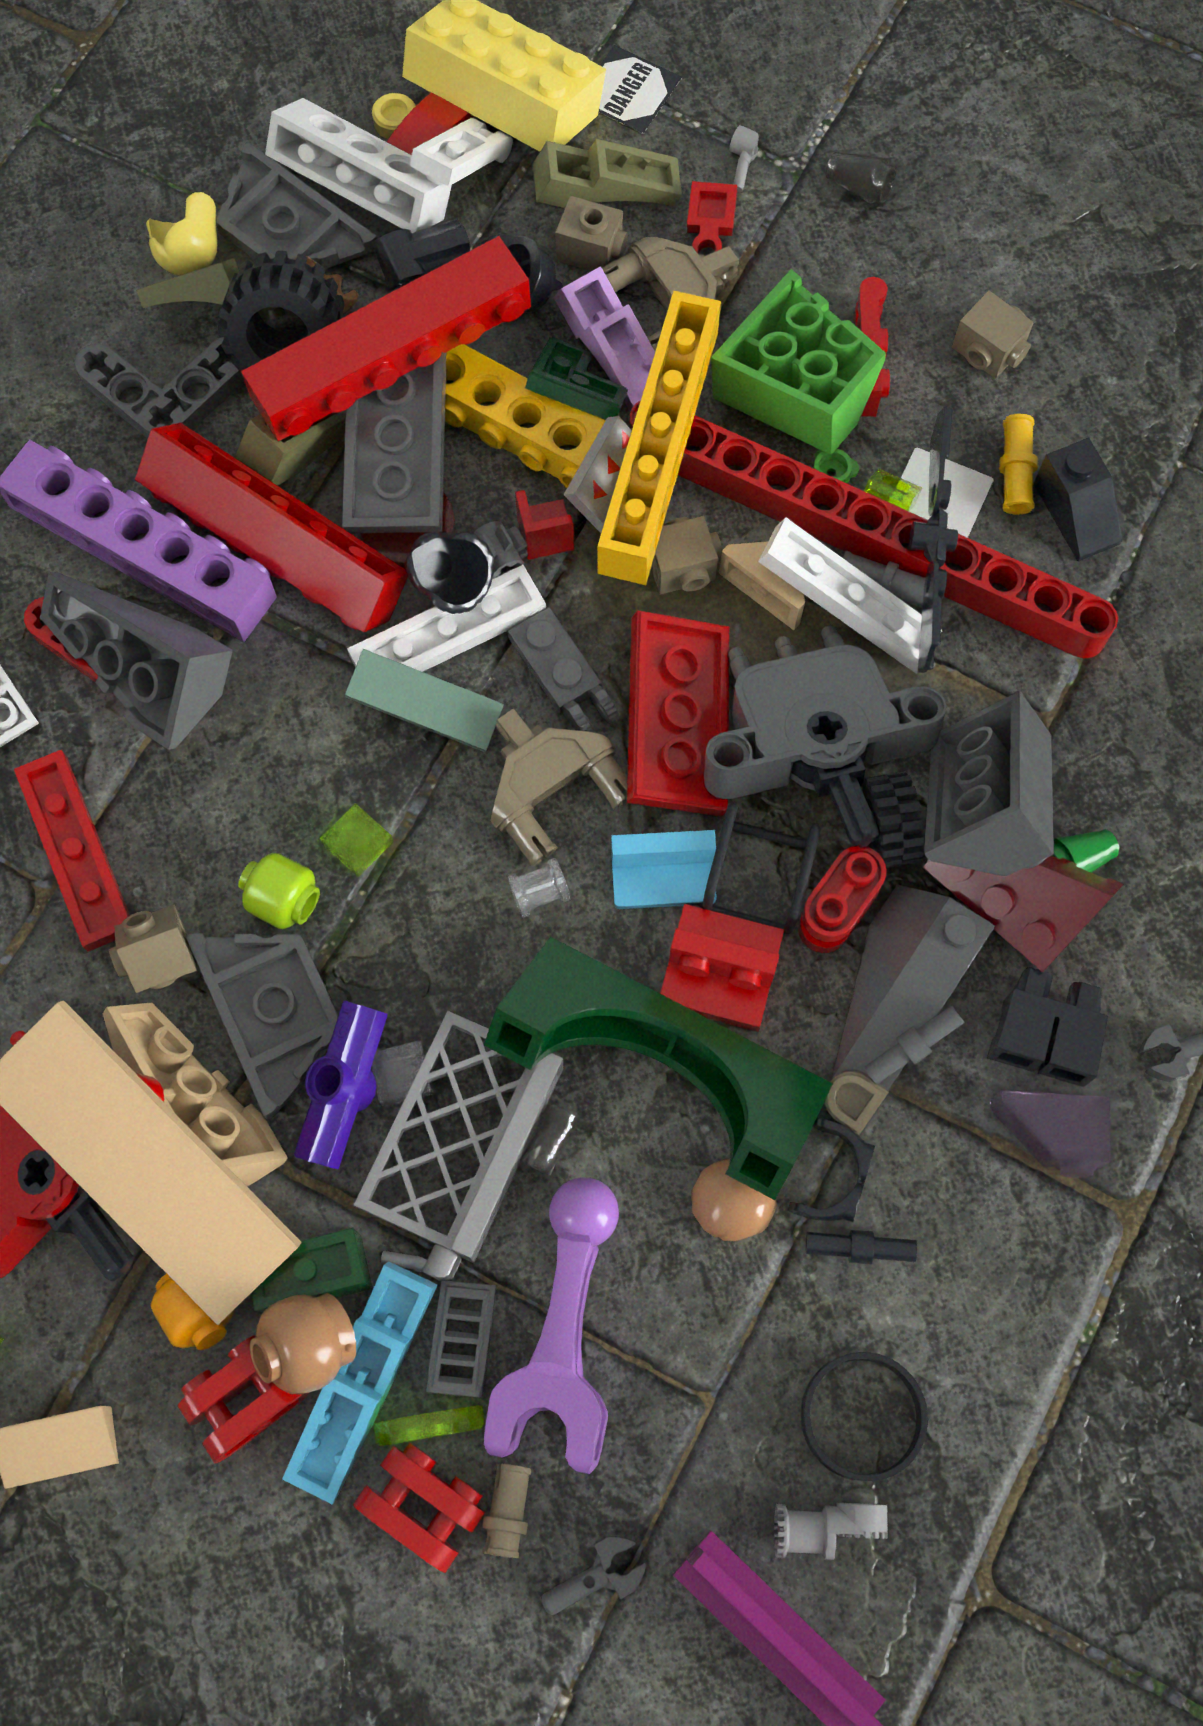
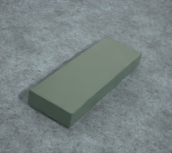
M363 649L345 693V698L483 752L487 750L497 724L496 720L499 718L504 706L500 702L366 649Z

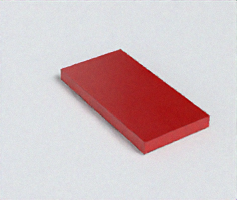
M639 610L632 616L627 803L714 816H722L726 813L728 799L715 797L707 790L704 785V767L708 742L714 736L729 731V626Z

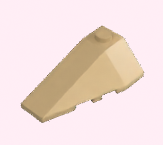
M153 1003L106 1007L103 1017L113 1051L135 1073L154 1077L160 1082L164 1090V1103L247 1187L285 1163L288 1157L265 1117L252 1104L244 1108L226 1089L230 1081L219 1070L210 1073L192 1055L194 1045Z

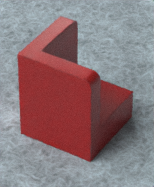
M525 490L516 491L517 520L521 534L528 544L525 547L528 552L527 559L530 560L574 550V524L572 516L567 515L563 499L529 506Z

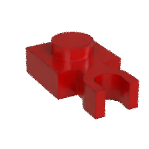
M692 181L687 233H698V236L695 237L692 243V247L698 254L701 249L707 247L712 248L715 252L721 250L722 242L719 235H733L737 201L736 184Z

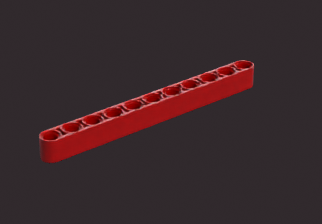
M640 401L632 407L630 412L629 428L631 430ZM694 416L686 447L696 446L701 450L690 451L685 448L678 476L779 522L786 517L814 538L845 552L849 551L854 555L885 565L891 561L899 564L898 569L926 578L930 562L924 556V551H911L904 548L901 544L909 542L913 521L927 523V519L703 418ZM737 465L744 468V470L735 471L729 469L728 466ZM779 484L788 489L779 491L773 489L771 485ZM824 504L830 507L831 510H820L813 505ZM857 524H869L872 527H874L875 530H864L860 528ZM958 534L955 551H946V561L943 566L939 567V569L947 571L944 597L1073 656L1092 658L1098 655L1117 627V611L1105 599L963 535ZM946 563L957 564L964 571L952 570L947 567ZM990 583L1002 584L1008 591H998ZM1035 603L1046 604L1053 612L1042 611ZM1081 623L1092 625L1098 633L1088 632Z

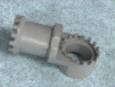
M836 1503V1506L825 1505L822 1511L787 1510L785 1504L775 1505L774 1522L778 1523V1525H774V1530H779L778 1534H774L776 1558H785L787 1552L822 1554L824 1560H834L836 1536L852 1537L854 1535L855 1538H860V1535H863L865 1538H870V1532H872V1537L875 1539L888 1538L887 1505Z

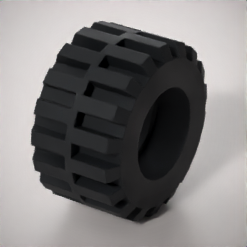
M276 251L275 257L271 259L267 252L258 254L254 264L247 260L240 266L238 274L234 273L218 316L220 317L218 335L224 337L221 346L225 354H234L232 364L238 370L244 367L248 368L345 317V314H343L345 306L343 295H336L338 285L333 277L325 280V268L318 263L314 267L307 265L308 257L297 254L295 260L288 258L287 251ZM267 307L288 309L299 316L307 328L295 333L275 330L264 322L258 311Z

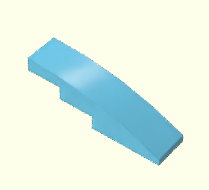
M391 1262L383 1265L365 1309L353 1325L356 1340V1356L353 1362L340 1368L334 1380L322 1387L282 1480L330 1504L336 1501L396 1378L437 1288V1284Z

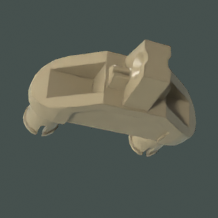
M645 237L632 243L627 250V255L601 268L615 292L638 280L646 282L666 311H668L673 290L716 300V295L724 290L725 283L737 276L739 259L729 246L704 256L703 254L698 255L692 246L664 238ZM662 330L647 336L654 351H656Z
M514 709L496 720V728L508 745L501 749V753L506 761L490 821L497 830L500 829L502 833L506 831L509 833L528 859L531 867L542 862L541 858L543 856L548 858L558 848L531 813L535 806L582 774L584 776L590 775L610 802L613 810L623 806L622 801L625 800L627 802V775L613 758L616 754L614 751L615 747L608 737L598 733L547 728L543 731L539 725L530 730Z

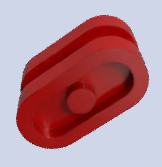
M849 847L840 853L808 897L799 919V936L808 948L819 953H830L841 948L876 900L885 881L886 865L878 852L869 847Z
M256 1335L247 1338L228 1353L231 1362L214 1375L210 1370H206L190 1380L181 1389L185 1397L178 1403L177 1407L188 1424L192 1426L207 1418L214 1429V1432L202 1442L203 1447L214 1463L221 1462L244 1447L300 1404L309 1394H289L278 1388L273 1381L266 1383L260 1378L250 1354V1341L256 1338ZM254 1384L261 1396L233 1416L226 1404Z
M409 1442L403 1451L393 1445L380 1464L393 1477L382 1493L366 1485L353 1503V1506L420 1558L439 1571L446 1573L459 1554L446 1540L457 1524L471 1533L474 1531L486 1513L477 1506L483 1495L457 1476L453 1478L450 1484L431 1472L437 1462ZM411 1490L439 1510L428 1527L400 1507Z

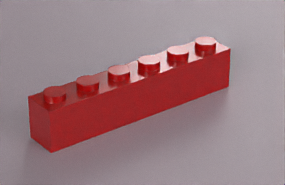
M500 236L242 370L241 373L250 398L278 442L290 435L302 434L314 422L333 412L338 413L347 410L359 398L376 389L382 390L390 387L399 377L418 367H426L433 364L440 358L442 352L446 353L461 344H470L476 341L485 331L500 323L511 322L519 318L525 310L531 307L529 279Z
M181 422L151 429L135 481L149 489L154 498L163 503L173 505L188 515V519L196 526L211 530L226 540L229 548L236 552L247 554L262 564L270 572L271 576L286 580L301 590L302 595L307 600L323 605L340 616L341 621L346 626L367 632L390 621L408 578L404 568Z

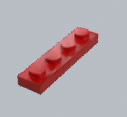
M61 749L15 768L14 772L82 947L89 952L115 941L114 926L122 924L130 914L67 756Z

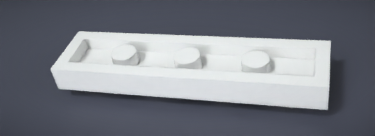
M785 517L775 527L758 562L914 673H918L922 615Z
M521 565L492 579L487 595L469 612L451 614L443 612L435 606L347 648L355 668L362 650L366 649L423 672L506 632L546 609V603L524 565Z

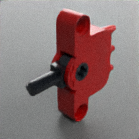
M24 1031L14 1032L10 1037V1043L14 1046L26 1033ZM136 1073L164 1102V1090L160 1082L154 1077ZM0 1105V1278L9 1274L51 1228L55 1232L74 1234L106 1279L115 1281L121 1276L127 1275L133 1269L134 1256L99 1208L101 1206Z

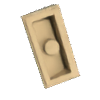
M96 1406L0 1428V1475L5 1489L119 1464L111 1406Z

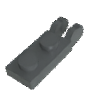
M550 607L507 630L510 642L558 713L565 715L575 730L593 732L590 720L578 705L590 698L600 716L607 723L611 724L620 718L615 704L602 687L601 681Z

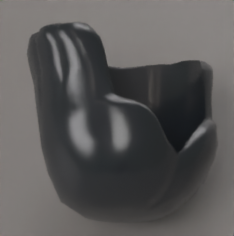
M436 531L426 533L415 540L412 544L411 552L406 557L405 566L412 585L424 597L429 599L433 605L443 612L461 614L473 610L487 595L492 584L495 561L487 543L477 535L469 534L468 532L450 533Z

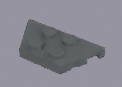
M247 141L243 145L241 150L243 161L238 175H232L227 189L228 199L222 204L216 220L220 235L254 260L258 254L267 252L271 259L275 257L276 251H287V256L290 259H294L297 254L309 256L325 269L374 252L372 243L377 240L375 234L276 161L265 155V153Z
M193 933L186 936L261 1111L268 1120L280 1111L303 1083L310 1066L318 1058L326 1055L338 1019L337 1011L301 934H276L270 938H262L256 934H235V937H205L203 933Z

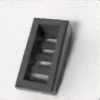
M441 1281L429 1362L427 1393L484 1399L496 1285ZM451 1299L482 1300V1310L480 1312L451 1309ZM449 1320L480 1323L479 1332L476 1334L448 1331ZM446 1342L477 1345L476 1355L445 1353ZM451 1365L474 1368L473 1377L468 1379L442 1376L443 1366Z

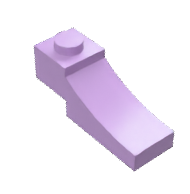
M600 266L561 288L553 298L576 339L580 338L610 380L627 387L628 392L624 402L631 412L632 407L642 398L655 351L629 304L624 307L622 306Z

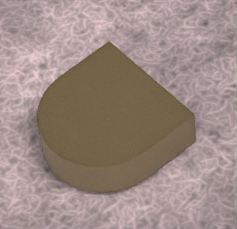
M847 1070L837 1074L830 1081L833 1085L825 1100V1105L829 1114L836 1121L859 1136L889 1093V1090L880 1083L876 1084L870 1076L863 1072Z

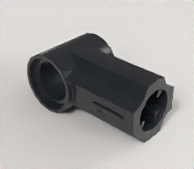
M458 219L414 233L409 229L393 231L379 237L372 243L387 286L391 291L397 290L470 251L468 235L465 227L460 224Z

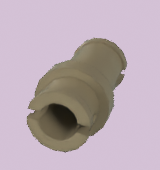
M496 1464V1477L490 1515L483 1517L482 1529L487 1530V1535L482 1553L518 1559L520 1535H526L528 1523L523 1522L529 1475H531L532 1469L509 1464Z

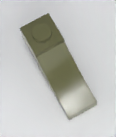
M595 139L589 150L546 141L533 163L536 202L566 208L570 196H574L595 203L636 201L675 206L682 196L678 159L676 157L600 139Z
M233 258L137 289L136 291L143 308L184 301L222 304L230 280L234 273L238 274L239 270ZM267 307L258 311L264 322L286 314L284 308Z

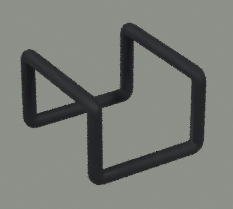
M730 803L725 813L704 893L702 908L784 929L783 934H791L794 932L800 916L821 827L818 824H813L807 839L736 822L735 818L738 807L735 803ZM731 831L805 849L786 924L713 905Z

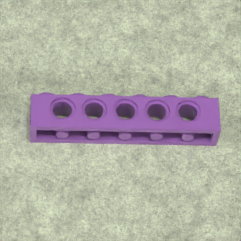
M29 439L0 476V493L10 508L242 642L246 641L277 598L270 580L271 574L262 564L251 558H246L245 561L232 555L229 548L217 538L211 535H206L205 538H202L192 532L187 523L178 516L169 512L165 516L151 509V505L136 492L127 490L126 493L114 488L112 483L102 473L93 468H88L84 471L74 465L69 456L54 446H49L46 449ZM67 489L64 493L55 495L58 491ZM101 511H107L104 515L97 518H93L95 514ZM147 533L142 539L131 541L136 535ZM182 555L187 556L182 562L171 564L174 558ZM228 578L221 586H210L216 579Z

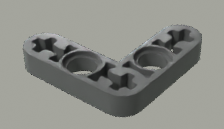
M224 337L211 343L163 389H160L113 349L104 344L95 343L85 346L78 352L74 361L75 370L86 389L147 439L151 429L166 426L162 423L156 425V420L159 418L165 421L171 419L172 424L181 422L193 430L245 382L241 371L246 369L244 367L238 370L229 361L223 364L222 359L225 357L231 360L234 358V354H225L221 346ZM95 364L99 367L106 365L112 379L108 382L107 377L97 369L91 371L90 368ZM218 374H219V377H220V380H219V381H217V380L215 379V377H216ZM204 383L210 387L207 395L201 399L195 400L185 396L186 390L193 384ZM139 387L143 390L142 396L136 402L123 403L119 401L121 392L126 388ZM176 401L180 404L177 408L174 405Z

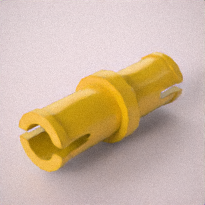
M1012 414L1003 420L1004 455L999 460L1000 473L1004 474L1003 511L1013 515L1026 514L1034 509L1033 473L1038 469V458L1033 454L1034 418L1027 414Z

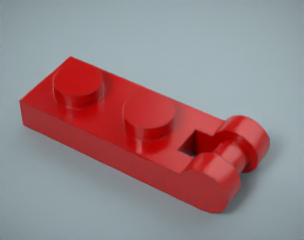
M868 277L860 285L858 302L854 312V325L886 352L887 355L888 329L880 328V320L883 311L882 305L885 302L888 287L884 280L878 277ZM881 369L861 416L876 417L880 399L888 398L890 389L889 369Z

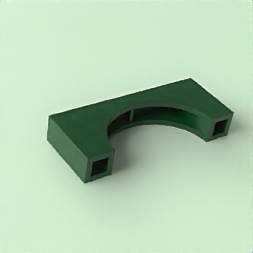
M551 936L497 1006L484 1042V1046L529 1070H532L539 1061L553 1052L580 1045H605L623 1048L651 1057L667 1065L693 1083L709 1099L721 1116L730 1141V1161L725 1174L773 1200L777 1198L833 1085V1083Z

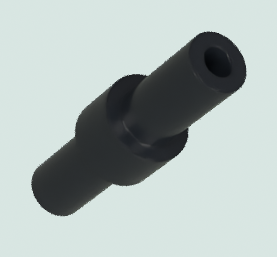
M850 1230L849 1235L807 1232L805 1250L806 1254L848 1257L849 1263L872 1264L873 1259L916 1262L917 1241L874 1237L873 1231Z

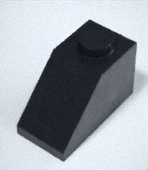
M1088 437L1046 454L1033 484L1076 560L1081 561L1120 545L1122 534L1113 479L1090 438Z

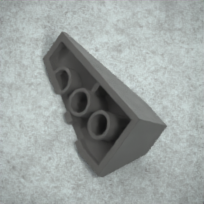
M48 573L40 619L75 659L83 658L99 676L95 683L105 694L113 693L126 708L123 716L135 729L168 750L176 748L222 696L233 650L197 628L61 573Z
M897 884L868 928L865 947L831 1080L837 1074L847 1070L860 1071L869 1076L864 1067L899 1042L896 1039L898 1036L912 1026L919 1029L936 1017L995 925L951 897ZM903 1067L881 1081L880 1084L889 1090Z

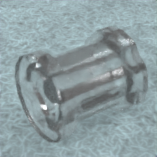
M555 858L547 860V866L521 876H517L515 873L506 875L512 896L522 918L530 916V910L556 900H560L563 903L571 901L565 878Z

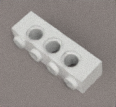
M304 98L272 111L265 155L396 226L411 230L412 233L430 228L444 220L451 186L434 184L426 178L425 174L410 167L412 155Z

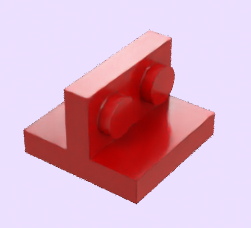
M684 904L678 928L675 929L669 962L660 994L708 1019L759 1032L770 986L779 959L778 953L784 929Z

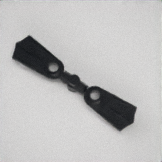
M943 407L937 414L930 440L928 513L931 517L927 523L913 521L908 542L909 549L924 551V556L930 562L923 593L918 672L921 673L934 668V651L936 647L941 645L942 598L946 588L947 571L939 569V567L943 566L946 561V551L954 552L958 541V530L947 528L948 513L944 511L948 507L951 496V480H944L945 459H948L950 454L953 409L950 407Z

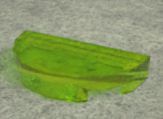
M483 1405L441 1410L373 1424L375 1445L378 1444L379 1447L482 1429V1426L485 1425Z

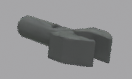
M1171 1024L1155 1028L1142 1042L1138 1054L1151 1051L1154 1048H1163L1166 1051H1174L1175 1055L1170 1058L1168 1063L1152 1066L1145 1073L1166 1082L1182 1079L1189 1075L1187 1063L1190 1058L1203 1055V1032L1183 1038L1174 1034Z
M608 1536L595 1543L597 1556L593 1566L542 1594V1605L546 1612L550 1615H555L603 1587L617 1591L620 1599L635 1592L643 1578L646 1568L645 1562L622 1575L616 1572L606 1573V1569L610 1567L612 1558L616 1553L627 1550L636 1545V1542L624 1537Z

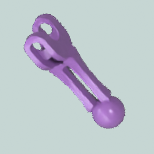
M579 1177L569 1180L559 1187L551 1200L549 1218L551 1226L558 1236L557 1265L550 1306L541 1337L528 1365L505 1376L491 1392L485 1425L484 1446L490 1456L503 1458L513 1454L519 1446L527 1420L539 1411L551 1410L559 1415L566 1426L567 1447L565 1457L568 1464L576 1472L590 1474L597 1467L608 1421V1411L601 1395L583 1377L581 1350L583 1314L590 1276L599 1251L597 1245L606 1241L614 1232L619 1219V1207L615 1195L607 1185L594 1178Z

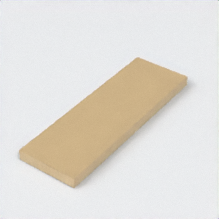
M64 1000L56 1003L0 1059V1105L217 1325L302 1243Z

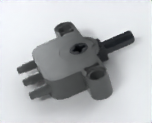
M831 625L824 627L821 631L825 648L798 654L790 639L786 636H781L774 643L778 659L751 666L748 657L744 655L742 648H731L728 652V657L736 680L732 708L735 730L720 733L708 742L704 767V785L707 790L715 797L733 799L787 786L792 779L804 788L815 790L818 797L830 794L850 843L858 845L860 848L869 846L871 842L879 838V829L861 789L866 770L863 764L864 761L873 765L923 753L932 749L938 742L947 708L945 698L935 689L925 686L889 693L879 669L870 654L859 647L845 645L842 636Z

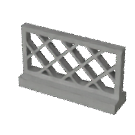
M447 1011L354 1206L427 1241L447 1248L461 1258L474 1263L564 1069L563 1058L551 1053L539 1061L532 1070L525 1068L519 1080L499 1087L489 1060L502 1055L494 1050L486 1052L482 1042L485 1041L489 1029ZM453 1028L473 1036L480 1054L450 1065L444 1047ZM441 1055L445 1067L433 1072ZM484 1063L493 1089L463 1100L454 1073ZM448 1076L457 1103L427 1113L421 1097L426 1084ZM514 1091L506 1107L502 1095ZM496 1097L503 1114L498 1128L476 1135L466 1108ZM418 1103L422 1116L410 1120ZM461 1110L471 1138L440 1149L431 1121ZM425 1124L434 1152L404 1162L398 1146L403 1132ZM492 1139L485 1156H483L479 1143ZM474 1146L480 1162L475 1177L453 1185L443 1157ZM394 1153L398 1165L386 1169ZM438 1160L447 1188L417 1198L407 1170ZM399 1173L402 1174L411 1200L410 1202L387 1209L371 1201L381 1180ZM469 1188L460 1206L456 1193ZM450 1195L457 1216L446 1236L426 1226L420 1206ZM414 1209L418 1222L400 1214Z

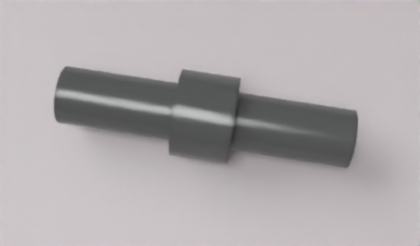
M951 1005L919 1029L912 1026L896 1038L899 1042L864 1068L872 1080L879 1084L911 1060L916 1064L933 1052L930 1048L965 1022Z

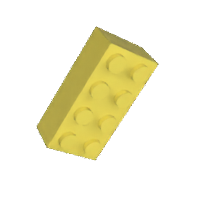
M443 0L406 29L402 77L440 96L539 152L546 141L563 145L567 144L598 116L606 69L590 61L585 55L575 53L556 43L549 36L538 33L515 21L508 14L500 13L477 0Z

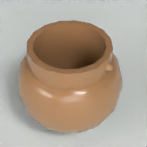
M329 1293L316 1298L305 1294L294 1295L277 1301L262 1313L256 1327V1338L250 1341V1354L253 1365L264 1382L270 1383L273 1381L278 1388L289 1394H304L319 1390L335 1379L342 1366L353 1362L356 1356V1340L350 1319L335 1296Z

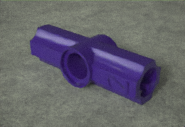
M343 1001L326 1056L318 1058L310 1066L306 1074L305 1087L311 1103L294 1152L295 1157L329 1168L339 1169L356 1113L366 1109L371 1104L376 1093V1079L370 1069L388 1014Z

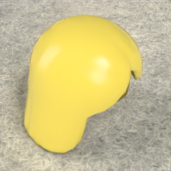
M202 192L190 194L186 199L185 218L181 221L171 223L148 219L146 222L152 255L157 264L171 274L180 276L208 267L215 259L218 246L215 221L216 206L209 195Z

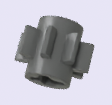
M493 521L484 524L473 533L487 543L490 552L493 554L495 562L492 579L521 565H525L522 558L528 556V552L525 549L528 544L517 526L506 531L501 522Z

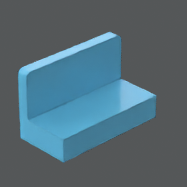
M715 830L611 835L615 908L635 909L684 906V904L702 905L716 851ZM715 892V897H714L713 904L716 902V897H717V896H716V892Z

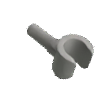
M741 125L735 130L729 148L730 152L740 155L733 184L737 185V193L743 192L748 166H750L751 161L758 154L759 140L757 132Z
M437 1244L434 1245L427 1260L420 1256L383 1251L381 1256V1264L391 1262L402 1268L423 1272L438 1281H450L455 1276L462 1260L455 1252Z

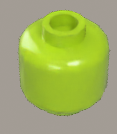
M279 853L268 854L258 863L251 861L243 870L238 883V887L243 890L242 905L249 914L278 929H286L295 923L301 925L306 922L316 907L320 896V889L315 886L316 878L312 870Z

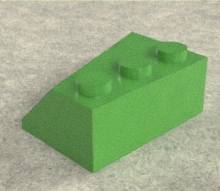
M791 269L711 357L713 398L832 455L858 424L885 362L886 352L850 320L841 321L829 310V302L818 292L812 295L802 286V278Z

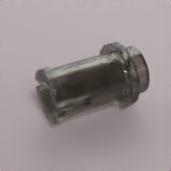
M551 1104L547 1113L543 1111L540 1113L539 1116L543 1121L525 1155L520 1159L522 1163L548 1177H551L552 1170L570 1136L578 1135L579 1131L575 1127L580 1120L573 1114Z

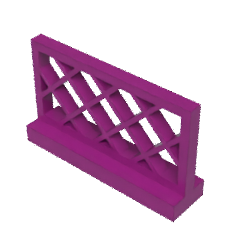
M710 1530L672 1575L826 1726H883L874 1715L886 1699Z

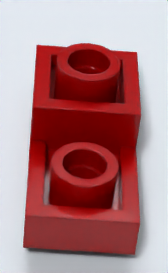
M431 92L402 120L387 140V143L412 155L413 149L470 118H475V116Z

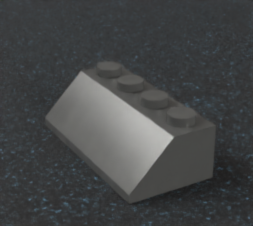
M1021 691L940 731L938 742L931 749L924 846V854L929 861L1006 877L1023 868H1033L1042 863L1047 857L1054 855L1051 734Z

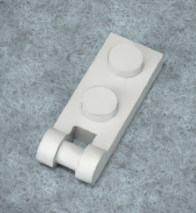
M473 117L414 148L410 167L425 174L430 182L449 187L494 160L503 163L511 152L513 138L501 131L492 133L487 130L485 123Z

